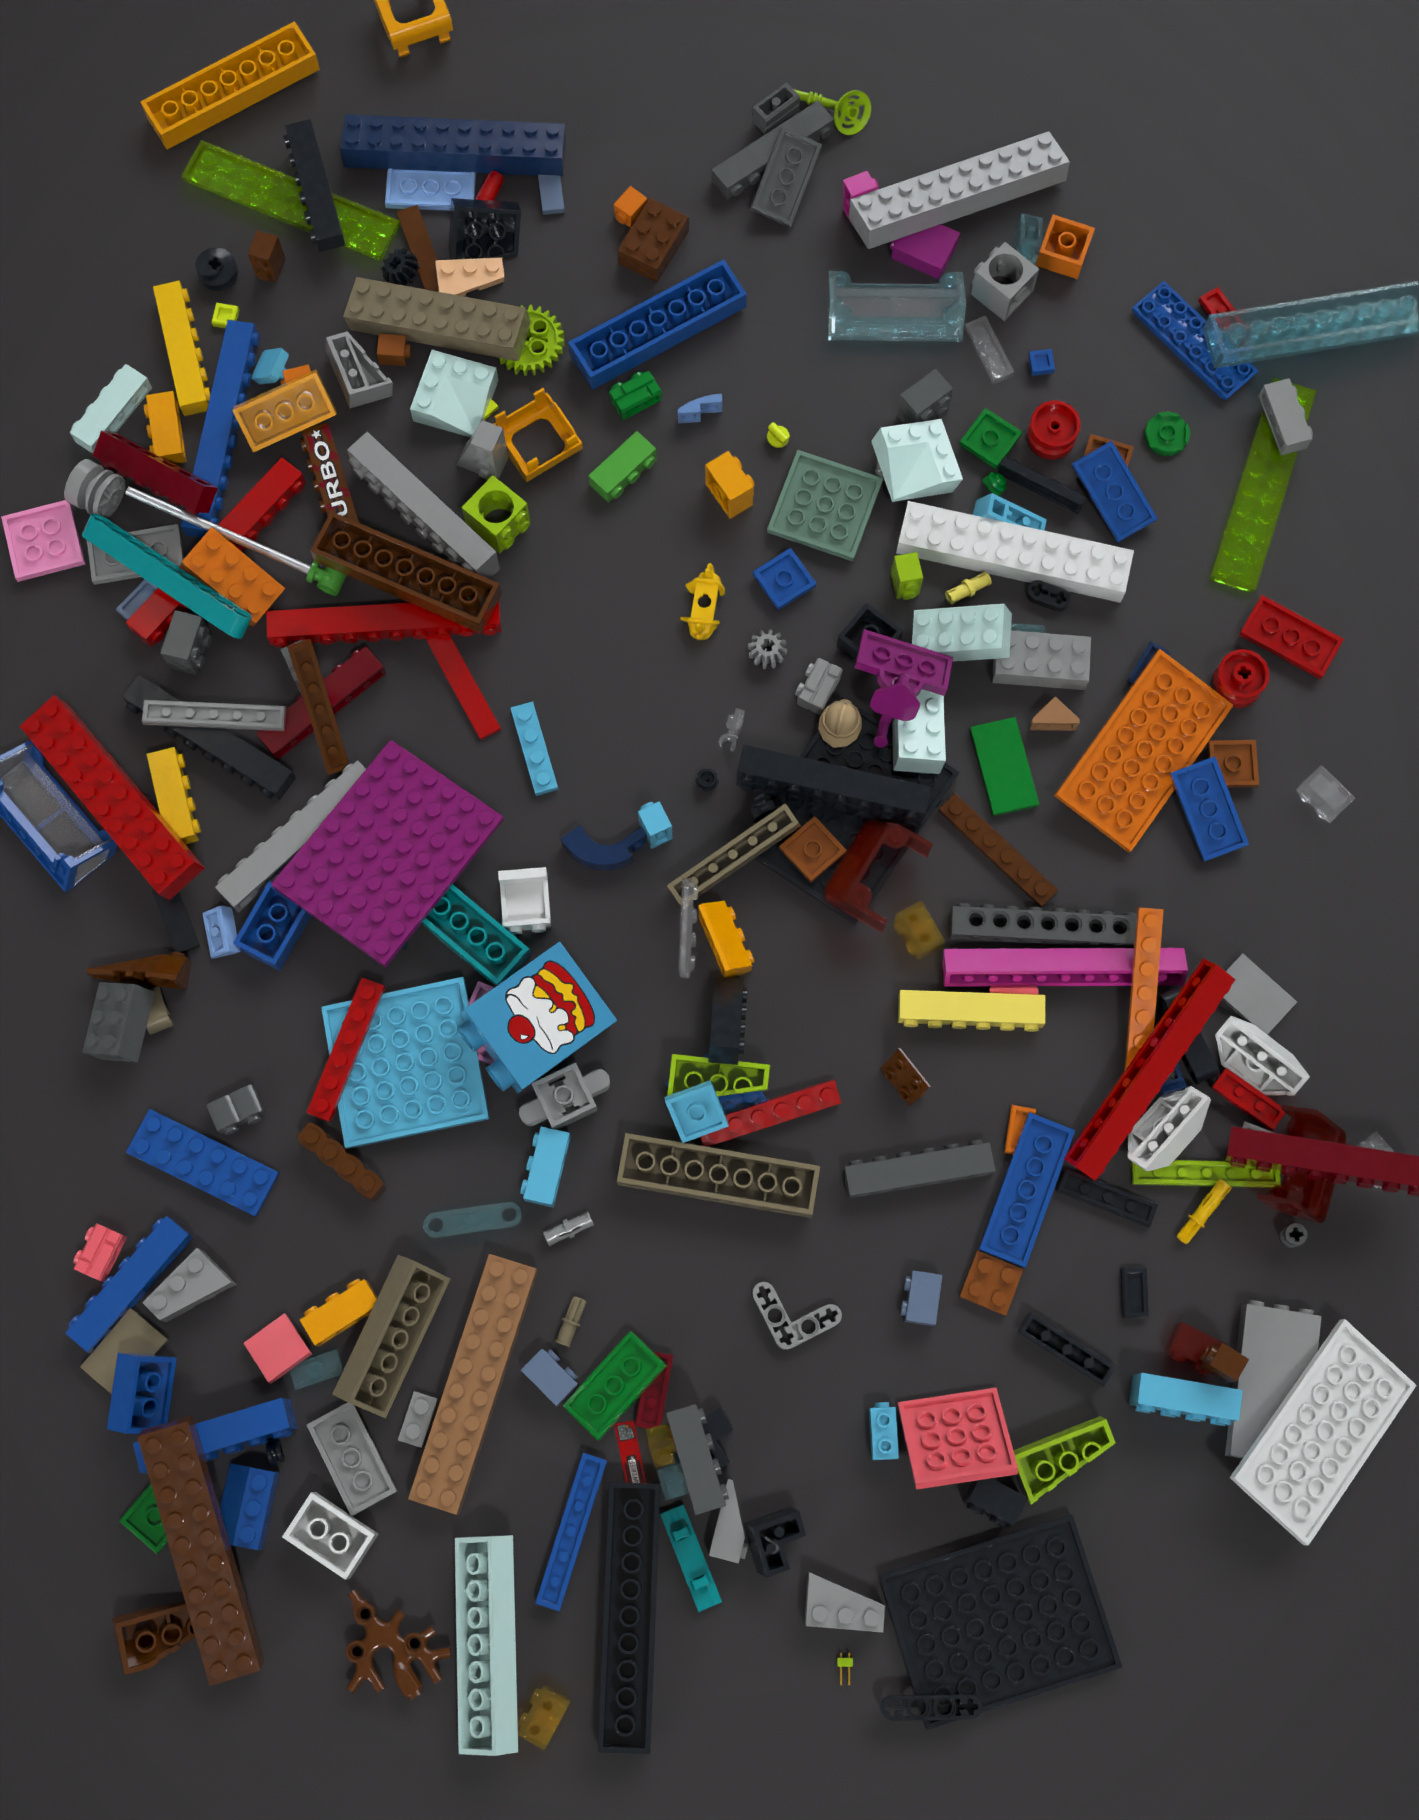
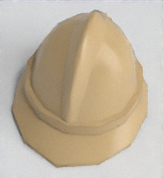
M841 699V701H835L824 709L819 719L818 729L823 740L833 748L846 747L857 739L862 729V718L857 707L851 701Z

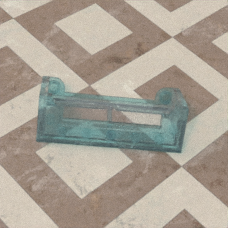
M829 271L828 340L962 342L966 311L963 272L945 273L940 278L939 284L851 283L848 273L844 271Z

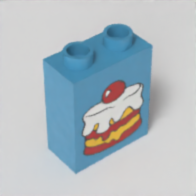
M559 941L466 1007L461 1014L465 1023L459 1026L457 1030L473 1052L483 1046L494 1062L486 1067V1070L501 1091H505L512 1086L518 1094L612 1026L617 1019Z

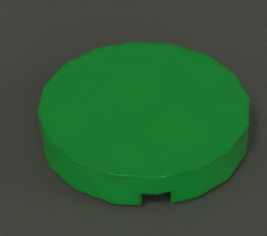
M1169 411L1159 412L1147 422L1144 431L1145 442L1156 454L1163 456L1176 455L1188 444L1190 437L1189 425L1181 419L1182 417L1179 414Z

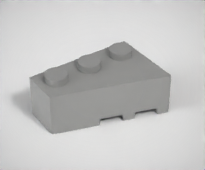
M348 331L326 337V353L349 408L392 396L393 382L389 377H385L375 362L373 363L369 359L364 349Z
M481 420L475 432L471 435L470 440L466 443L457 466L478 473L480 477L486 480L492 475L499 479L509 458L503 428Z
M196 1248L142 1303L159 1320L168 1322L237 1284L204 1251Z
M808 1572L805 1626L883 1632L885 1605Z

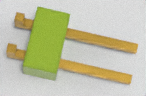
M840 1653V1657H837V1667H840V1685H842V1667H848V1685H850V1667H853V1658H850V1653H848V1658L842 1657V1653Z

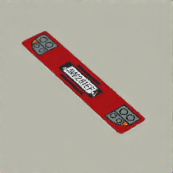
M634 1421L615 1424L625 1482L646 1483Z

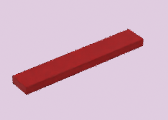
M436 633L427 634L425 639L480 740L500 731L501 728L451 636L438 638Z

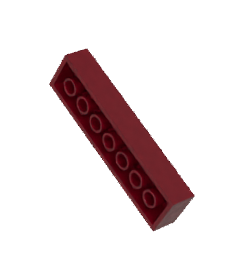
M1233 1126L1230 1129L1225 1162H1230L1232 1167L1245 1168L1246 1165L1255 1166V1170L1260 1172H1270V1170L1275 1169L1281 1170V1175L1293 1177L1295 1174L1300 1173L1306 1174L1305 1178L1320 1181L1324 1177L1330 1178L1331 1183L1346 1185V1182L1349 1181L1355 1182L1356 1187L1371 1189L1372 1186H1380L1384 1192L1397 1193V1190L1408 1191L1407 1195L1419 1197V1156Z

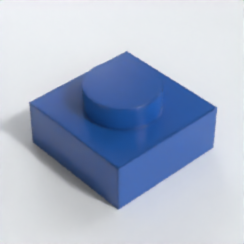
M1052 349L1029 351L1028 357L1032 376L1054 373L1055 366Z

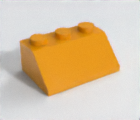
M725 901L698 905V918L723 977L735 978L752 971L754 958L750 949L745 950L742 942L745 941V937L741 928L736 929L733 921L736 920V916L732 906L727 907Z

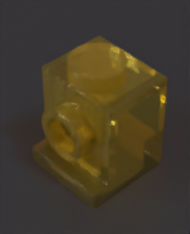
M669 1423L646 1429L649 1449L655 1468L674 1464L673 1453L677 1452Z

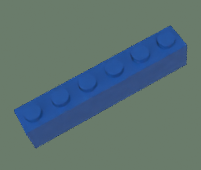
M168 1216L164 1219L160 1218L153 1225V1232L147 1238L144 1237L138 1242L135 1247V1253L131 1257H126L118 1267L120 1270L114 1277L110 1276L103 1283V1290L97 1297L95 1295L91 1297L85 1304L86 1309L80 1316H75L69 1322V1329L65 1334L86 1352L92 1353L124 1314L138 1303L192 1240L193 1236Z

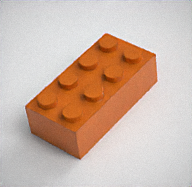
M213 527L208 530L180 565L186 572L248 612L252 616L249 624L253 627L285 590L280 583Z

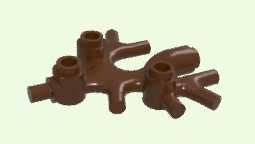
M356 1589L347 1594L354 1605L351 1608L354 1611L356 1622L364 1625L366 1631L363 1640L353 1641L346 1648L348 1660L356 1664V1672L346 1687L350 1692L355 1693L364 1680H368L376 1693L386 1688L372 1664L374 1653L381 1648L390 1649L393 1653L394 1679L405 1698L408 1697L409 1701L423 1692L420 1688L422 1684L411 1668L413 1660L420 1661L433 1684L442 1679L435 1666V1662L450 1658L452 1654L450 1647L434 1650L427 1648V1641L437 1634L432 1625L421 1633L413 1632L404 1638L399 1634V1626L406 1616L404 1612L397 1609L390 1621L383 1622L377 1617L376 1607L368 1603L366 1598L362 1599ZM364 1609L370 1611L369 1618L363 1616ZM413 1638H417L420 1641L419 1647L412 1645ZM356 1646L362 1648L360 1656L355 1653Z

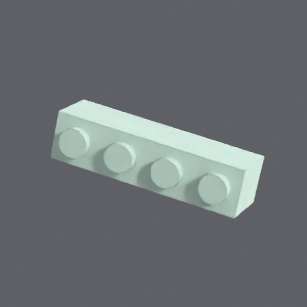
M127 364L122 369H119L109 385L101 390L96 401L87 407L83 417L73 424L70 434L74 441L93 453L100 432L116 433L150 392L152 386L148 378Z

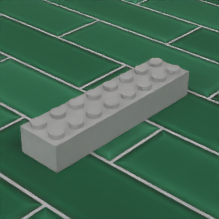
M366 432L347 449L350 457L349 462L353 466L352 472L360 480L364 478L369 483L368 487L376 495L380 493L384 497L383 500L392 510L396 508L400 512L399 515L402 520L407 524L412 523L416 527L415 530L418 535L423 539L428 538L432 542L431 546L437 553H444L448 557L447 561L488 579H491L500 570L496 551L372 435Z

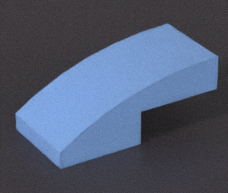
M722 394L704 396L681 406L678 409V423L701 422V413L722 412Z

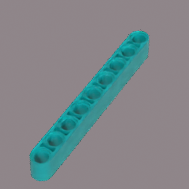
M94 513L90 514L82 533L83 538L226 634L237 639L243 638L252 619L248 612L107 518Z

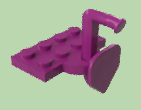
M863 630L854 668L877 675V682L880 686V689L875 690L870 702L871 709L876 713L882 714L879 719L877 734L874 738L875 746L883 748L887 745V733L892 718L910 721L916 717L920 708V702L916 697L922 689L945 696L948 689L953 657L875 632Z

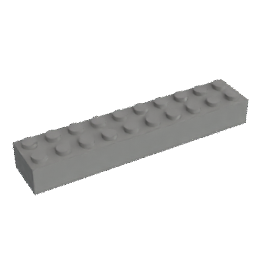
M1048 131L850 199L849 219L866 247L871 249L1064 182L1067 179L1070 161Z

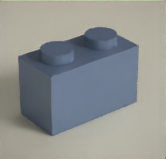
M913 1270L910 1276H906L904 1290L908 1291L907 1301L903 1300L901 1306V1315L905 1316L904 1322L933 1327L936 1325L942 1275Z
M541 1349L521 1371L558 1407L578 1386L575 1382L578 1376L569 1367L563 1370L557 1364L560 1358L551 1349L547 1352Z

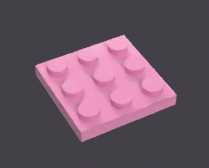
M66 500L1 516L15 579L18 582L85 565L72 505Z

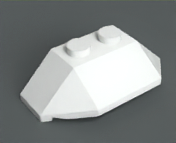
M1230 1016L1215 1034L1221 1065L1264 1095L1294 1096L1310 1077L1292 1053L1252 1023Z
M1192 1086L1185 1088V1090L1159 1097L1134 1125L1133 1130L1128 1135V1159L1145 1171L1170 1166L1201 1131L1211 1101L1210 1097Z

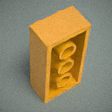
M316 369L234 406L232 410L253 453L336 415V409Z

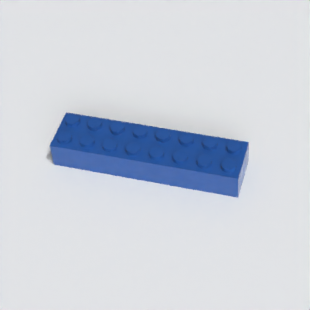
M723 259L569 341V354L593 390L746 308L747 293Z

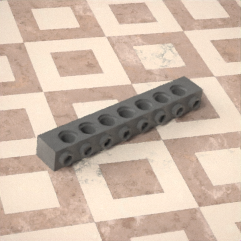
M958 903L950 911L949 939L1097 948H1134L1137 913L1134 912L1114 915L1112 911H1101L1099 914H1091L1089 910H1076V913L1066 912V909L1055 908L1052 911H1042L1040 907L1018 910L1017 906H1005L1004 909H1000L990 904L971 907V904ZM969 918H978L981 921V925H971ZM996 918L1002 919L1005 926L1002 928L996 927L993 920ZM1025 920L1029 928H1020L1017 925V921ZM1041 922H1050L1052 930L1043 929ZM1065 923H1073L1076 926V931H1068ZM1089 924L1098 925L1100 932H1092L1089 929ZM1113 926H1121L1124 934L1115 933Z

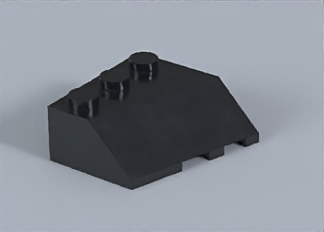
M451 198L450 260L503 259L518 255L521 209L518 202Z

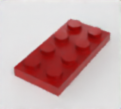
M1261 595L1239 633V636L1320 680L1344 640L1340 636L1264 595Z

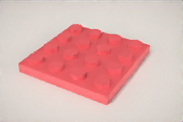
M997 1388L898 1402V1411L916 1490L1018 1474V1466Z

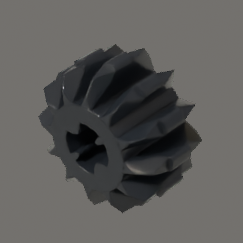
M395 248L393 254L388 252L389 257L383 260L385 265L381 267L384 279L389 283L407 286L408 282L413 284L412 279L418 276L416 271L421 268L419 263H417V257L404 248L401 250Z

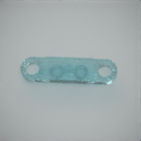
M513 1202L434 1212L425 1218L423 1228L426 1234L432 1238L511 1228L520 1223L522 1212L519 1206ZM507 1208H513L516 1211V1218L511 1222L505 1221L502 1217L504 1210ZM435 1218L442 1220L443 1223L442 1229L438 1232H432L429 1228L431 1220Z

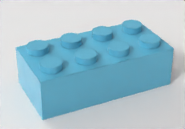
M1139 1373L1132 1375L1129 1405L1136 1406L1135 1411L1150 1413L1159 1410L1161 1411V1416L1175 1418V1416L1180 1417L1183 1414L1185 1415V1420L1200 1422L1210 1419V1424L1225 1426L1231 1425V1422L1239 1421L1243 1390Z

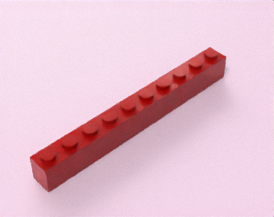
M281 457L218 525L255 541L258 533L273 522L274 516L288 506L289 500L303 490L306 483L303 474ZM228 540L241 552H243V549L245 548L244 546ZM157 588L125 623L135 635L152 647L163 639L165 632L169 629L174 611L185 612L189 608Z
M498 601L482 632L484 635H494L496 632H502L500 601ZM412 603L266 611L267 639L270 645L279 648L308 639L312 643L331 645L339 641L345 643H356L357 640L378 642L381 639L400 641L407 637L425 639L427 634L436 633L438 638L458 634L468 637L479 633Z
M1204 958L1202 959L1069 1150L1064 1160L1094 1181L1097 1180L1104 1172L1113 1155L1118 1152L1120 1145L1127 1135L1131 1133L1138 1119L1145 1113L1148 1105L1160 1091L1168 1076L1174 1071L1177 1063L1188 1051L1193 1040L1202 1031L1209 1017L1216 1011L1218 1004L1225 994L1229 992L1236 980L1217 964Z

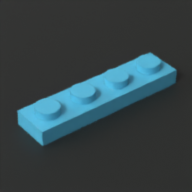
M533 701L511 707L535 795L538 796L558 790Z

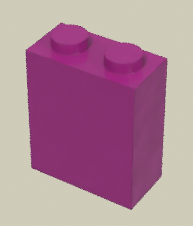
M939 224L894 240L890 246V249L893 250L891 259L940 280L958 245L960 233Z

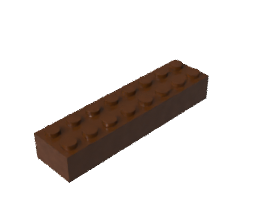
M332 511L310 550L314 561L481 634L502 595L500 583Z

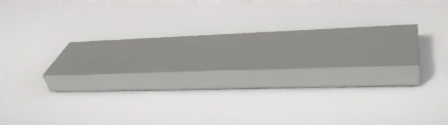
M144 700L142 723L143 725L285 731L287 708L285 706Z

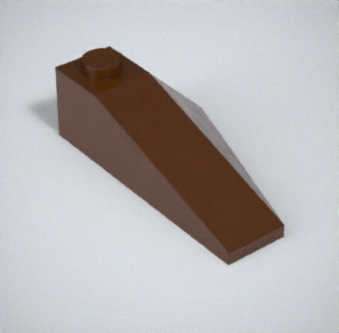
M171 952V955L161 954L87 968L86 974L94 979L187 990L192 962L183 953Z
M185 1601L143 1609L111 1618L124 1675L153 1667L159 1663L158 1661L170 1653L176 1652L182 1645L196 1638Z

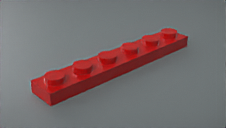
M361 978L306 1112L307 1114L331 1123L386 988L384 985Z
M832 1079L727 1113L725 1115L729 1126L699 1137L701 1144L708 1147L841 1104L835 1080Z

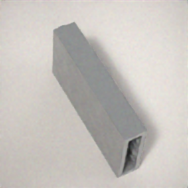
M1249 1300V1304L1241 1305L1236 1351L1247 1357L1249 1361L1238 1380L1233 1382L1232 1388L1243 1391L1239 1421L1231 1422V1425H1228L1225 1456L1244 1458L1317 1353L1321 1316L1314 1315L1313 1310L1299 1309L1298 1312L1289 1311V1306L1274 1304V1308L1264 1307V1302Z

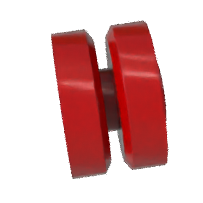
M1052 400L1038 406L1031 417L1027 430V442L1030 449L1036 455L1050 460L1060 459L1069 454L1080 432L1081 420L1078 412L1071 405L1063 401Z
M1235 650L1228 653L1221 660L1212 676L1211 687L1232 703V708H1244L1253 704L1264 691L1269 682V668L1266 661L1259 654L1251 650Z

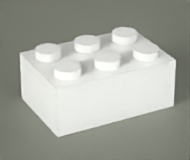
M311 1492L282 1538L347 1580L352 1577L379 1534L318 1493Z

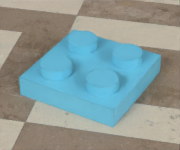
M711 1080L665 1097V1103L682 1143L729 1126Z

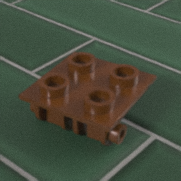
M901 1048L880 1068L885 1078L893 1084L900 1097L909 1106L918 1098L923 1097L931 1087Z

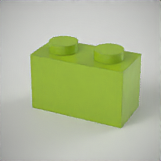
M917 552L894 556L891 577L896 599L903 598L904 600L915 598L920 593L923 574Z

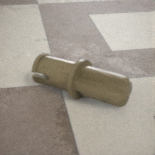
M573 1297L565 1318L562 1317L563 1324L555 1340L556 1343L570 1348L577 1326L580 1327L579 1321L586 1306L584 1299Z

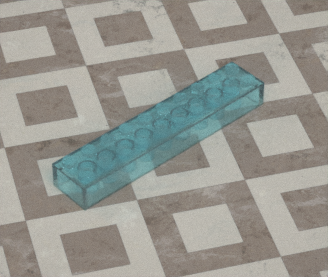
M1419 281L1211 314L1203 327V332L1214 368L1419 335Z

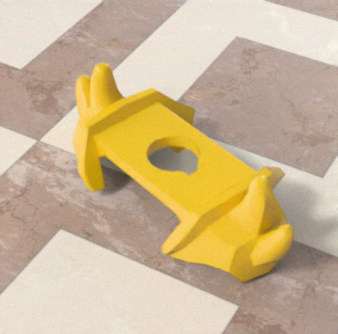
M708 563L705 571L700 573L698 578L685 585L688 591L694 594L691 617H680V620L688 623L690 635L697 640L708 639L718 624H720V621L714 620L718 591L720 596H723L725 588L721 583L720 577L715 574L711 563ZM703 594L708 595L711 599L709 607L702 608L698 605V601L703 597Z

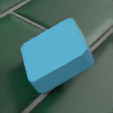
M282 348L264 350L252 374V379L259 385L275 383L279 379H283L282 371L287 370L284 366L289 353Z

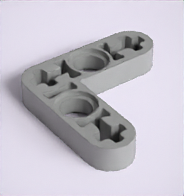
M760 1282L753 1289V1299L775 1343L783 1350L792 1349L835 1327L841 1321L842 1313L839 1307L834 1304H828L791 1323L771 1284ZM759 1288L769 1289L768 1298L770 1302L775 1299L777 1304L770 1305L763 1310L762 1305H766L763 1297H757V1294L760 1292ZM771 1309L780 1310L782 1313L780 1322H770L768 1312ZM827 1309L831 1312L836 1311L835 1322L826 1320L822 1322L825 1328L820 1329L819 1321L814 1315L819 1314L820 1319L827 1314ZM805 1320H811L815 1323L816 1328L812 1334H805L802 1331L801 1324ZM784 1322H787L788 1326L784 1327L787 1335H793V1338L790 1340L791 1344L781 1343L779 1340L782 1338L780 1330L775 1333L773 1328L780 1327Z

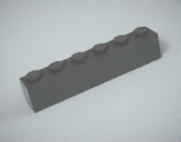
M816 101L712 169V182L726 200L740 195L745 188L755 185L761 180L782 126L817 142L831 135L834 119L822 104Z
M974 1140L968 1142L969 1146L959 1147V1144L944 1146L945 1150L935 1151V1148L920 1150L921 1154L911 1155V1152L896 1154L897 1158L887 1159V1156L872 1158L873 1162L863 1163V1160L848 1162L849 1166L844 1167L848 1198L993 1175L995 1166L990 1142L983 1143V1140Z

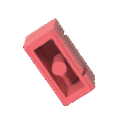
M96 1223L95 1227H90L86 1233L85 1240L87 1243L84 1249H80L75 1255L73 1263L76 1265L74 1269L105 1282L127 1237Z

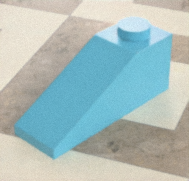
M993 493L976 500L973 512L975 516L1043 531L1047 520Z

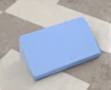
M218 906L202 913L211 958L214 959L240 952L233 944L237 937L232 908Z

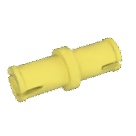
M983 571L971 579H964L960 585L945 591V597L953 605L967 596H974L976 591L991 585V578L986 571Z

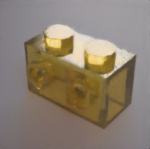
M922 901L896 914L895 929L899 935L903 934L906 938L907 943L905 944L912 956L916 955L919 960L943 947L945 940Z
M546 1685L541 1690L536 1688L529 1701L533 1704L529 1714L523 1712L517 1723L518 1728H520L518 1736L544 1751L571 1702L569 1698Z

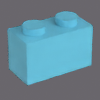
M660 801L656 803L649 802L640 808L641 810L638 811L639 826L646 833L651 849L673 839L672 825Z

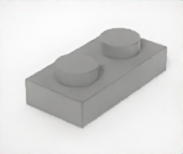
M413 1392L398 1441L423 1448L439 1399Z

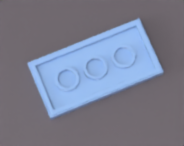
M388 169L385 207L406 209L418 205L420 210L451 211V198L475 199L476 173Z

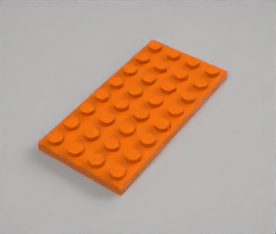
M1161 649L1157 650L1054 794V797L1128 853L1131 852L1175 790L1169 773L1194 763L1233 707V704Z

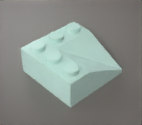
M431 350L410 408L413 421L471 438L481 420L484 421L487 407L499 381L496 367Z
M942 419L881 427L871 441L892 502L952 493L963 480Z

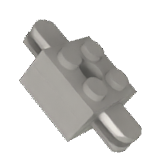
M573 1063L531 1084L537 1098L523 1104L519 1108L520 1119L527 1126H534L548 1119L552 1129L555 1130L598 1111L593 1097L609 1089V1075L602 1069H596L582 1076L577 1064Z

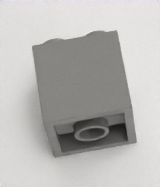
M1004 242L999 248L995 247L991 251L989 259L985 263L981 262L975 268V277L971 283L973 285L971 295L1005 321L1033 292L1039 268ZM993 277H1007L1014 283L1009 285L1000 284L993 280Z

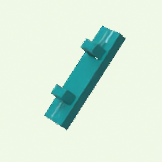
M684 1504L660 1514L698 1612L721 1603L722 1600Z

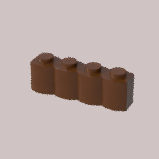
M308 1123L297 1135L298 1140L307 1150L316 1154L325 1165L335 1170L344 1181L353 1185L366 1199L376 1202L387 1189L385 1183L378 1175L367 1170L359 1159L348 1154L341 1144L330 1139L328 1134L318 1125Z

